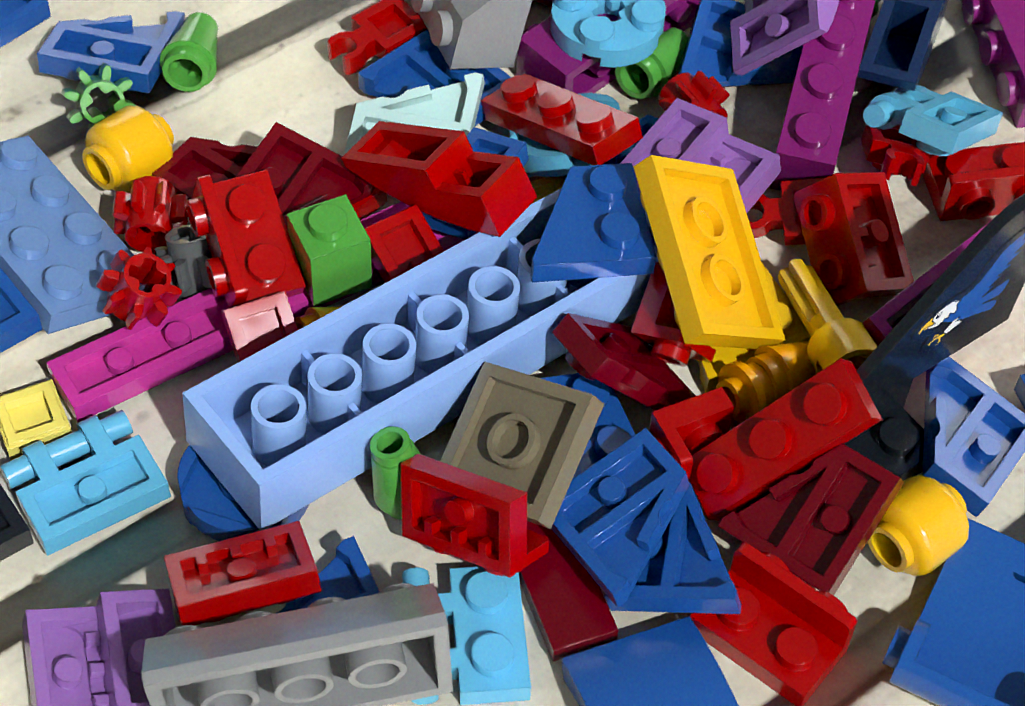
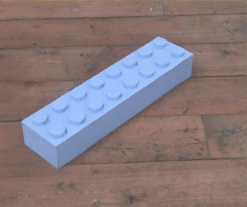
M560 188L531 204L501 237L479 232L183 392L186 441L259 530H265L372 467L370 441L381 429L400 427L409 434L410 439L414 443L460 416L484 361L530 375L568 352L552 333L567 313L616 324L639 310L651 274L532 283L530 276L532 259L562 189ZM645 211L646 219H647V222H648V226H649L651 238H652V241H653V245H654V249H655V253H656V257H657V246H656L655 239H654V236H653V233H652V229H651V226H650V222H649V219H648V215H647V213H646V211Z

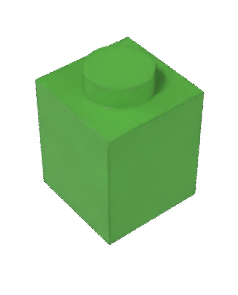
M346 194L287 214L289 237L306 285L305 291L314 307L372 287L371 240Z

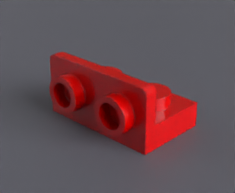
M1025 142L966 148L949 156L930 154L922 176L939 221L977 220L985 216L998 215L1014 200L1025 193Z
M268 170L213 183L210 174L197 177L193 199L186 200V207L195 236L205 235L212 258L205 260V267L215 297L225 295L228 308L230 309L284 291L287 297L303 293L306 285Z
M884 172L835 173L794 193L793 199L811 266L836 306L857 298L898 295L914 282Z
M417 454L401 463L402 536L427 545L439 554L458 557L483 567L488 573L509 578L549 552V538L527 529V492L421 454Z
M300 521L164 556L176 611L179 614L182 626L217 622L232 615L273 604L288 603L299 597L322 592L318 569Z
M743 542L734 552L731 568L728 571L742 605L741 613H692L690 618L706 643L793 705L803 706L847 652L857 619L848 612L845 605L837 597L826 591H817L792 574L780 558L769 552H760L749 543Z

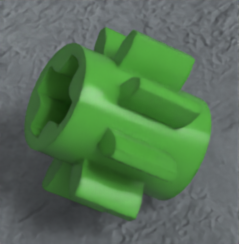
M104 62L99 68V75L89 76L82 68L78 67L76 73L81 81L76 89H62L63 96L75 101L77 108L70 111L67 115L68 120L71 124H74L86 118L89 121L88 129L125 106H136L130 100H126L123 92L130 89L133 82L128 77H124L113 83L110 80L111 67ZM96 87L104 93H109L113 90V93L107 98L110 108L103 113L96 107L86 110L93 102L89 92Z

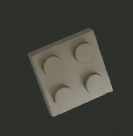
M484 361L440 462L527 492V521L551 529L604 407V403L593 394Z

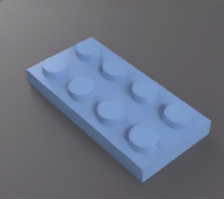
M29 136L0 142L1 269L37 311L42 328L47 334L112 315L113 313L104 314L102 311L107 304L108 292L97 288L96 283L104 270L111 269L110 263L119 250H124L130 258L134 254Z

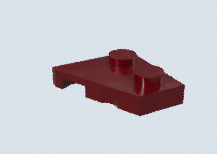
M275 122L236 175V177L268 170L287 230L288 213L345 194L352 205L370 196L376 189L375 186L347 169L341 159L343 156L278 122Z
M567 313L552 332L568 350L565 354V359L580 375L589 380L596 379L655 411L696 396L664 361L650 354L652 347L646 341L631 333L632 327Z
M841 443L814 460L811 468L801 474L788 476L769 488L771 493L739 513L732 511L724 516L718 527L740 541L749 543L760 552H769L777 556L787 565L791 573L816 589L834 595L905 482L897 475Z

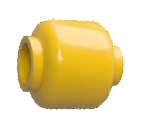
M125 106L87 131L85 149L82 153L83 163L91 178L103 189L130 193V186L134 180L145 176H152L155 170L172 158L174 135L169 124L160 115L151 114L139 106Z
M918 475L904 480L905 483L868 540L872 553L883 566L891 571L903 572L912 576L931 573L960 550L968 540L969 522L966 515L967 507L961 494L949 484L940 483L936 479Z

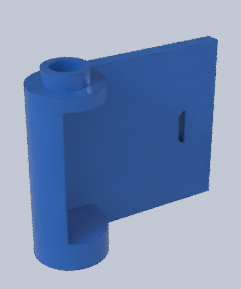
M967 518L969 522L968 540L960 550L945 561L913 630L911 631L899 625L882 664L894 669L889 681L890 683L938 706H1025V543Z

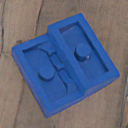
M690 616L561 658L563 679L579 706H738L721 668Z

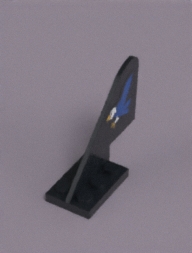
M1025 193L1003 209L981 230L857 369L883 420L849 440L845 445L897 475L903 481L923 472L924 429L904 409L913 379L1008 320L1025 283ZM811 464L810 466H808L807 468L803 469L795 475L803 473L807 469L811 468L813 464ZM768 491V492L765 493L764 495L760 496L759 498H757V499L754 500L753 502H751V503H749L748 505H746L745 508H747L748 506H750L751 504L755 503L756 501H758L759 499L763 498L764 496H766L767 494H769V493H771V492Z

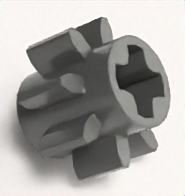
M191 224L179 226L169 231L165 236L167 246L157 247L155 251L156 255L165 263L175 264V268L171 272L172 279L170 285H175L182 289L181 299H187L207 289H211L205 260L212 258L206 236L196 237Z

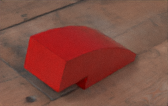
M378 121L341 158L347 169L409 206L417 204L422 212L468 230L501 237L537 198L519 157L473 151L464 131Z

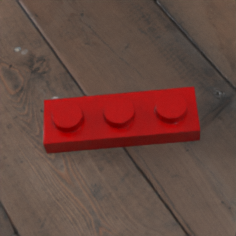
M525 73L505 80L501 84L500 89L481 100L487 121L591 165H603L643 138L638 117Z
M840 358L693 454L690 482L708 520L721 521L724 516L732 511L737 512L770 491L769 488L790 475L799 473L813 464L814 460L841 443L845 444L883 419L852 361Z

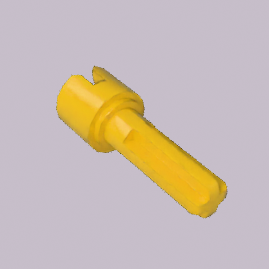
M792 259L789 261L787 268L779 270V284L811 337L807 347V354L816 373H819L840 358L852 361L857 370L877 347L867 329L860 321L843 317L813 267L805 265L802 259Z

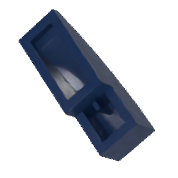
M884 0L863 56L858 77L915 91L934 46L948 0Z

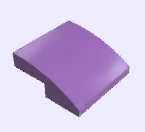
M745 0V13L730 21L733 73L742 76L827 33L834 20L839 0Z
M676 98L621 162L632 163L634 166L650 155L733 169L746 213L749 212L781 172L780 155L729 135L726 117L679 98Z
M170 589L100 592L96 606L25 610L22 630L31 706H150L142 680L145 639L165 636L167 632L176 628Z

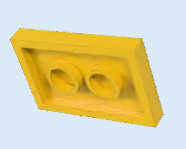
M650 155L634 165V171L641 191L640 200L648 215L657 246L658 262L666 277L675 308V321L682 332L684 343L758 349L762 346L777 345L785 341L733 169Z

